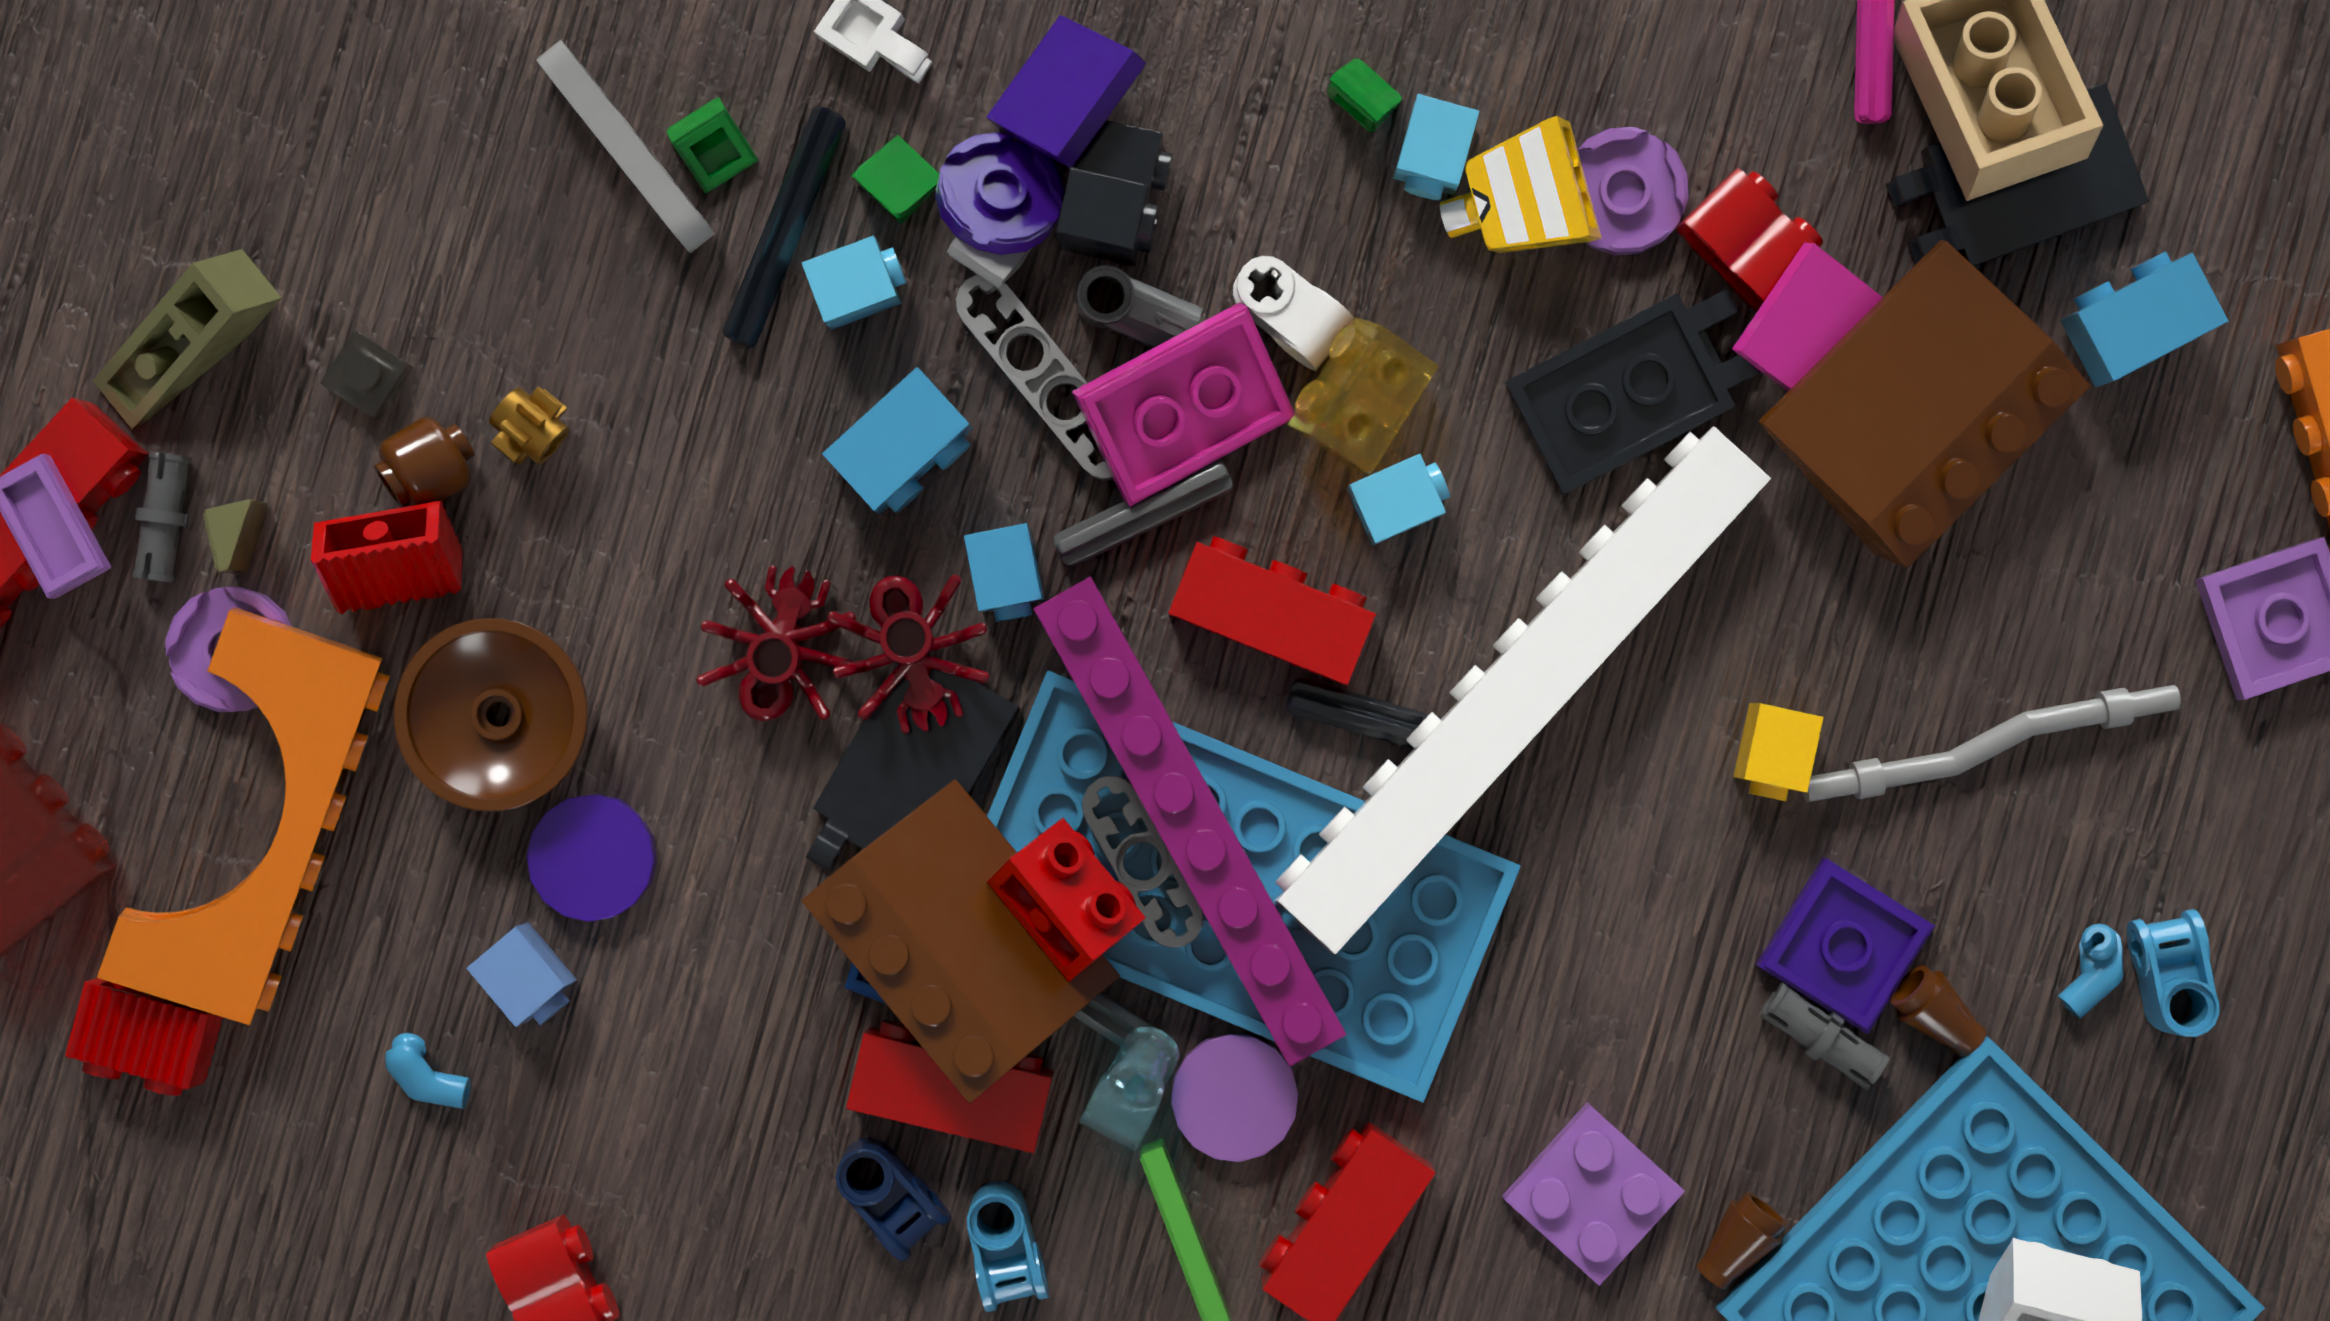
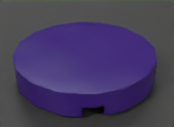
M997 132L974 135L954 146L946 157L945 163L940 168L935 198L940 216L957 238L973 248L999 255L1026 252L1045 241L1057 224L1063 204L1064 188L1057 167L1047 155L1029 145L1027 147L1020 142L1013 141L1014 137L1012 135Z
M592 794L568 798L545 813L532 831L527 852V862L530 880L546 904L563 916L589 922L616 917L637 903L652 883L657 863V853L653 833L647 823L642 820L632 807L621 799Z

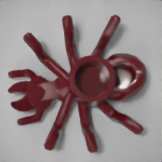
M770 565L765 591L772 598L773 606L778 612L777 618L773 621L767 617L753 598L734 579L729 578L725 582V588L749 612L766 633L758 635L708 620L703 621L701 624L703 632L749 644L750 646L746 657L699 675L696 678L698 686L704 687L749 669L750 672L741 681L739 687L741 707L753 719L771 721L782 716L793 703L795 689L792 680L795 679L818 717L824 721L830 717V711L821 699L818 690L801 668L802 662L807 660L835 668L853 661L801 647L797 644V642L828 634L841 628L829 623V621L799 629L798 619L805 617L812 609L822 607L825 604L831 582L824 580L817 599L810 601L815 590V581L809 571H805L802 581L795 587L794 575L796 569L790 567L783 573L779 583V591H776L774 585L777 567ZM851 611L841 614L856 620L855 613Z
M956 574L950 577L925 619L922 618L924 612L922 595L915 584L907 578L897 575L888 576L880 580L872 589L869 604L872 618L879 625L881 631L861 624L835 611L829 612L827 617L829 623L880 644L884 651L883 654L835 667L833 670L834 677L840 679L894 662L898 664L879 689L858 711V716L862 720H867L903 677L910 682V686L904 696L905 700L897 709L903 734H907L910 731L906 715L909 707H911L914 722L922 730L928 731L929 729L927 722L928 710L936 717L938 725L944 726L947 719V707L942 697L948 698L955 715L962 717L963 710L957 694L950 689L943 688L938 682L931 680L928 675L931 668L983 684L988 682L990 676L985 671L928 655L931 651L965 642L987 632L986 624L979 623L933 638L932 629L960 586L961 577Z

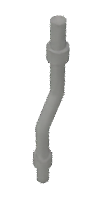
M2175 685L2131 693L2126 688H2117L2097 692L2095 699L2025 711L1947 752L1880 763L1878 758L1850 762L1849 769L1811 776L1808 792H1803V796L1806 802L1854 794L1856 799H1865L1884 795L1886 788L1956 776L2034 735L2100 724L2104 729L2131 725L2134 717L2179 710L2181 707L2180 693Z

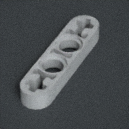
M562 40L558 41L536 59L545 73L688 252L692 253L715 234L713 229Z
M979 275L967 279L959 288L956 297L957 312L965 326L1083 470L1096 479L1103 481L1114 480L1105 461L1097 466L1090 462L1089 458L1094 454L1095 450L1093 444L1084 433L1080 436L1077 443H1073L1067 436V433L1075 431L1086 424L1082 412L1071 420H1061L1055 418L1048 410L1047 400L1054 388L1065 384L1080 388L1087 384L1086 380L1006 283L999 288ZM978 289H981L986 295L992 294L995 290L1002 295L997 300L996 306L1008 323L1015 313H1018L1024 320L1006 329L995 345L987 338L988 335L998 332L997 327L985 314H980L973 318L969 314L975 306L971 295ZM1028 335L1035 337L1041 342L1044 349L1041 363L1029 371L1015 369L1008 361L1007 351L1009 345L1020 336Z

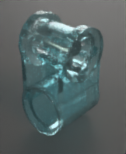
M1139 1027L1132 1030L1123 1041L1108 1071H1104L1078 1123L1135 1152L1158 1110L1165 1085L1178 1062L1179 1050L1172 1037L1164 1031L1153 1027Z

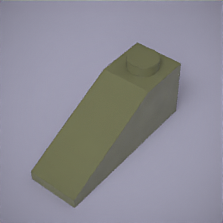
M243 249L194 262L93 379V382L132 430L141 427L244 341L282 297Z

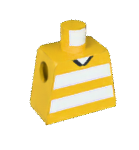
M1559 116L1548 118L1468 160L1465 163V171L1471 192L1440 202L1442 221L1450 238L1481 229L1488 250L1498 253L1584 243L1602 239L1571 124Z

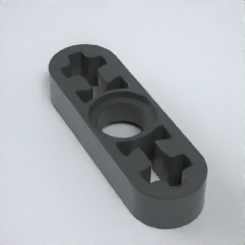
M1104 776L1097 779L1088 787L1082 801L1083 814L1118 879L1132 893L1136 906L1146 917L1142 922L1148 933L1156 942L1166 947L1177 948L1189 944L1201 931L1203 924L1202 909L1131 782L1119 776ZM1104 787H1109L1113 794H1119L1124 791L1128 795L1130 802L1126 803L1122 810L1129 825L1132 826L1138 818H1142L1148 829L1147 831L1128 835L1116 848L1111 846L1107 835L1120 832L1114 820L1109 815L1098 818L1093 809L1101 802L1098 791ZM1140 842H1146L1155 846L1162 857V865L1159 872L1147 880H1139L1132 877L1124 866L1126 851L1132 845ZM1170 874L1174 875L1179 884L1178 887L1166 889L1172 903L1176 907H1182L1187 904L1192 911V914L1185 919L1187 930L1179 935L1171 927L1161 931L1157 926L1156 921L1163 916V910L1156 896L1151 898L1147 904H1144L1138 894L1140 891H1148L1160 886Z

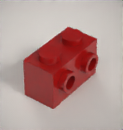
M1061 818L1009 858L987 881L993 891L1068 982L1116 945L1146 918L1136 906L1135 899L1129 889L1122 883L1115 881L1096 858L1090 842L1082 834L1074 831L1064 818Z

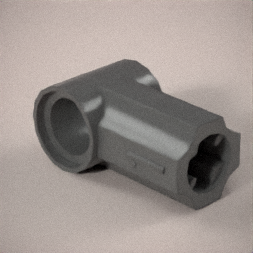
M1109 265L1094 267L1085 273L1079 282L1075 297L1077 312L1085 322L1093 327L1109 329L1151 348H1155L1198 325L1204 309L1133 279L1119 268ZM1099 281H1108L1116 285L1121 291L1123 299L1120 308L1108 314L1095 311L1088 303L1086 295L1091 285Z

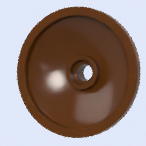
M498 618L465 621L453 625L432 637L419 649L407 665L398 685L394 704L396 738L402 755L411 771L421 783L440 798L463 808L479 811H502L521 807L551 792L564 780L576 764L586 740L589 723V704L584 682L576 665L565 650L548 635L532 626ZM500 702L507 704L511 710L510 721L502 727L495 724L491 715L493 707Z

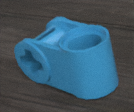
M2194 909L2185 910L2178 919L2145 924L2141 919L2129 921L2127 924L2128 949L2137 973L2143 1011L2148 1022L2155 1029L2179 1036L2197 1037L2207 1033L2216 1024L2218 1019L2219 1001L2210 964L2209 938L2198 911ZM2177 940L2174 944L2159 946L2160 943ZM2184 989L2191 998L2192 1010L2185 1021L2177 1023L2170 1013V1001L2178 991Z
M991 1181L982 1185L974 1193L967 1214V1230L974 1254L977 1284L986 1313L996 1311L998 1303L1031 1295H1036L1039 1300L1049 1298V1286L1042 1254L1038 1243L1035 1242L1026 1201L1022 1192L1013 1184L1005 1181ZM990 1202H1000L1006 1204L1012 1210L1014 1221L1007 1227L995 1229L987 1226L982 1221L979 1210Z

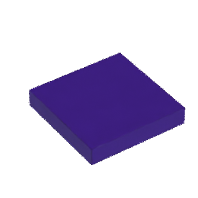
M1059 15L986 118L1005 133L1012 135L1016 139L1071 168L1143 70L1146 62L1133 50Z
M1822 857L1755 965L1868 1034L1935 925L1829 859Z

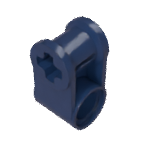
M871 1137L862 1138L850 1144L843 1153L836 1173L837 1188L842 1196L868 1223L870 1229L882 1245L901 1262H905L912 1255L910 1248L937 1224L945 1226L952 1220V1215L937 1194L922 1179L915 1176L891 1147L882 1140ZM867 1157L874 1159L883 1168L884 1178L875 1185L867 1186L860 1184L851 1175L850 1164L858 1158Z

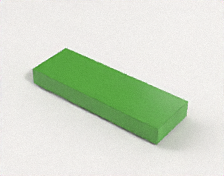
M1162 1138L1143 1145L1142 1150H1140L1141 1164L1202 1321H1232V1315L1164 1139Z

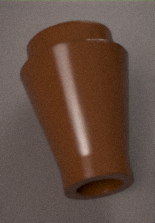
M1924 965L1916 967L1903 977L1890 998L1891 1004L1897 1008L1898 1019L1950 1048L1961 1058L1973 1053L1986 1037V1029L1976 1021L1942 971L1932 972Z
M1746 1192L1739 1202L1731 1200L1704 1256L1697 1263L1696 1267L1714 1285L1727 1290L1734 1280L1783 1242L1780 1234L1786 1228L1787 1223L1770 1205L1756 1195Z

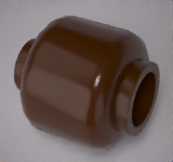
M422 417L380 444L379 456L381 461L374 465V469L391 497L401 508L408 504L413 506L436 501L443 502L470 484L471 473L466 461L474 457L475 453L467 438L456 424H452L444 429L432 417Z

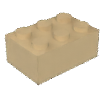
M1906 0L1902 2L1894 29V42L1967 201L2089 157L2104 125L2045 0Z

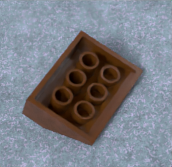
M1940 240L1758 422L1873 554L1908 569L2091 386L2058 345L1951 244L1945 240Z
M955 779L852 857L804 897L801 902L970 1104L1117 980L1120 974L1102 955L1070 982L1067 981L987 883L1000 867L1017 852Z

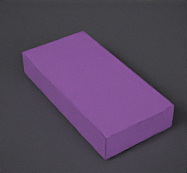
M41 454L0 477V512L47 598L56 599L112 568L51 455Z

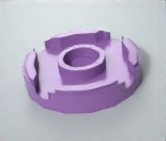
M1636 127L1609 128L1588 138L1578 149L1602 237L1599 240L1585 242L1593 249L1614 256L1640 254L1661 244L1680 222L1689 199L1687 172L1677 152L1665 141L1662 142L1656 136L1648 134V131Z
M245 587L215 588L190 598L173 617L165 639L166 656H169V665L173 671L170 674L177 688L195 704L216 712L250 711L258 707L237 686L222 677L207 672L229 610L236 607L292 626L285 611L267 595Z
M1229 1033L1207 1038L1186 1054L1174 1075L1171 1105L1178 1128L1194 1148L1214 1159L1242 1162L1265 1155L1283 1141L1296 1117L1298 1090L1291 1066L1289 1067L1276 1047L1255 1035Z

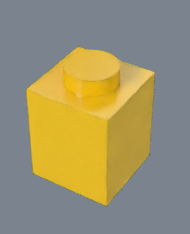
M1749 703L1733 777L1751 781L1749 794L1786 801L1789 790L1807 793L1824 717L1762 703Z

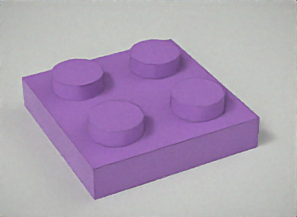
M2325 537L2315 538L2195 579L2236 700H2246L2330 671V552Z
M1587 1102L1502 1197L1600 1286L1685 1191Z

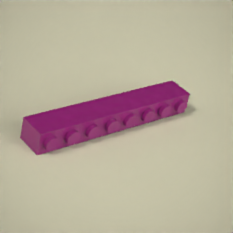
M1091 576L1033 608L1289 1067L1347 1035Z

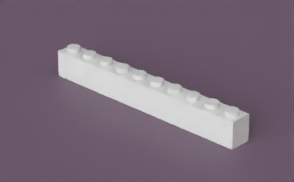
M1713 426L1699 439L1689 432L1664 459L1672 467L1657 485L1647 478L1621 505L1630 515L1614 532L1604 524L1578 552L1587 560L1571 579L1561 571L1536 598L1544 607L1528 625L1518 618L1493 644V647L1501 655L1485 672L1474 665L1449 692L1458 702L1440 720L1431 712L1406 739L1414 749L1397 767L1388 759L1365 783L1362 788L1371 796L1355 814L1344 807L1320 832L1319 836L1327 842L1321 851L1310 862L1302 854L1299 855L1276 880L1275 883L1283 892L1274 902L1330 954H1336L1771 479L1716 427Z

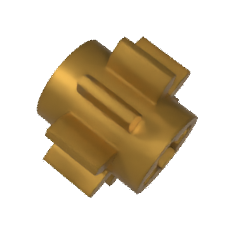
M540 386L531 395L521 387H517L499 403L490 416L489 424L500 432L491 441V444L513 463L516 462L521 465L529 456L540 465L555 453L570 431V428L559 420L566 412L567 407Z

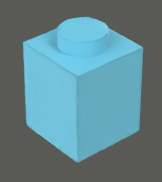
M1417 94L1393 179L1406 182L1404 190L1419 197L1440 200L1443 192L1454 195L1461 180L1480 111Z
M874 235L802 262L822 319L831 330L902 304L896 287L907 282L893 247L882 251Z
M1421 454L1349 484L1346 488L1371 546L1442 516L1446 511L1441 501L1450 498L1447 484L1438 465L1434 462L1426 466Z

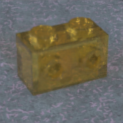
M1355 317L1352 324L1343 328L1334 338L1329 349L1330 358L1317 379L1307 384L1299 394L1295 403L1296 412L1288 426L1343 464L1371 475L1439 366L1384 326Z

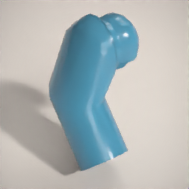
M2104 924L2091 925L2082 933L2079 944L2080 976L2057 996L2061 1003L2078 1019L2086 1015L2114 990L2123 979V946L2121 938L2116 931Z
M402 1033L396 1036L392 1042V1049L385 1053L386 1070L406 1095L416 1101L464 1109L470 1095L471 1078L433 1071L423 1059L427 1050L425 1041L421 1037L411 1033Z

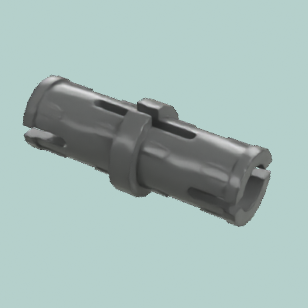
M149 451L148 458H150L144 504L143 508L136 507L135 520L141 521L135 569L132 571V577L175 583L174 571L181 526L187 527L189 519L188 514H183L189 464H191L192 457Z
M1783 982L1772 992L1759 1013V1017L1768 1021L1776 1028L1781 1029L1794 1038L1796 1042L1804 1046L1805 1055L1814 1061L1821 1058L1847 1075L1849 1079L1857 1083L1865 1091L1871 1087V1084L1877 1081L1888 1064L1889 1056L1869 1045L1843 1026V1018L1834 1012L1827 1015L1804 1000Z

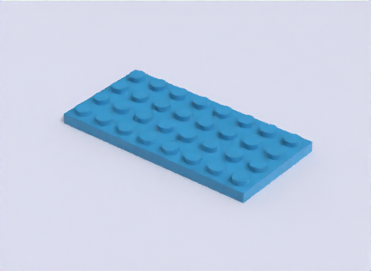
M1047 670L987 817L1016 852L1028 845L1061 818H1064L1074 831L1082 834L1090 842L1096 858L1115 881L1120 882L1084 817L1082 801L1088 787L1101 777L1119 776L1128 781L1129 779L1073 680ZM1173 722L1347 1034L1310 1056L1424 1103L1521 866L1445 834L1336 954H1330L1274 902L1283 892L1275 882L1299 855L1302 854L1310 862L1321 851L1327 842L1319 836L1320 832L1344 807L1355 814L1366 801ZM1104 787L1098 791L1101 802L1093 808L1098 818L1109 815L1120 831L1117 834L1107 835L1113 848H1116L1128 835L1148 830L1142 818H1138L1132 826L1129 825L1122 810L1124 805L1130 802L1128 795L1124 791L1119 794H1113L1109 787ZM1146 842L1132 845L1124 855L1126 871L1132 877L1139 880H1147L1154 877L1162 865V857L1158 849ZM1170 874L1160 886L1152 890L1140 891L1138 894L1144 904H1147L1151 898L1156 896L1163 910V916L1156 921L1157 926L1161 931L1171 927L1179 935L1187 930L1185 919L1192 914V911L1187 904L1182 907H1176L1172 903L1166 889L1178 887L1179 884L1174 875ZM1204 913L1201 931L1192 942L1185 946L1171 948L1159 944L1150 936L1145 925L1141 922L1122 940L1103 954L1120 974L1121 978L1275 1041Z

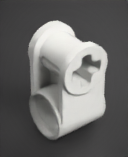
M1260 256L1251 259L1242 267L1233 284L1232 296L1235 304L1241 302L1246 305L1257 326L1268 333L1290 356L1313 371L1320 367L1355 322L1352 314L1337 300L1320 288L1311 285L1283 261L1272 256ZM1268 275L1276 281L1272 292L1278 299L1274 300L1272 297L1266 296L1259 303L1250 296L1254 289V284L1248 278L1252 277L1254 280L1261 281Z

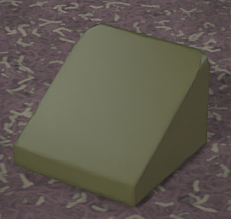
M248 499L204 509L205 513H203L215 569L222 573L237 575L247 573L266 516L267 502Z

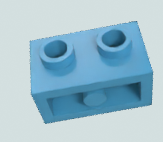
M2165 251L2130 269L2136 281L2114 291L2110 282L2107 281L2073 299L2079 310L2061 319L2060 322L2095 388L2113 382L2228 322L2193 252L2171 262Z
M916 367L826 449L822 455L875 512L882 514L890 507L896 514L912 502L924 489L918 480L935 464L942 470H945L968 450L971 444L965 437L973 430V427L925 374Z

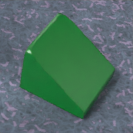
M1358 58L1351 60L1337 70L1329 79L1327 96L1369 133L1370 131L1374 133L1400 104L1402 99L1395 89Z
M720 98L711 100L670 126L666 131L671 143L705 194L759 161Z
M897 135L864 162L851 176L866 193L902 225L936 189L939 173Z

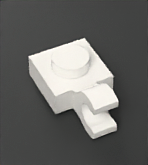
M835 0L814 30L815 35L820 40L869 72L878 59L882 57L898 71L919 84L933 63L927 58L928 53L897 34L905 19L902 13L882 0Z

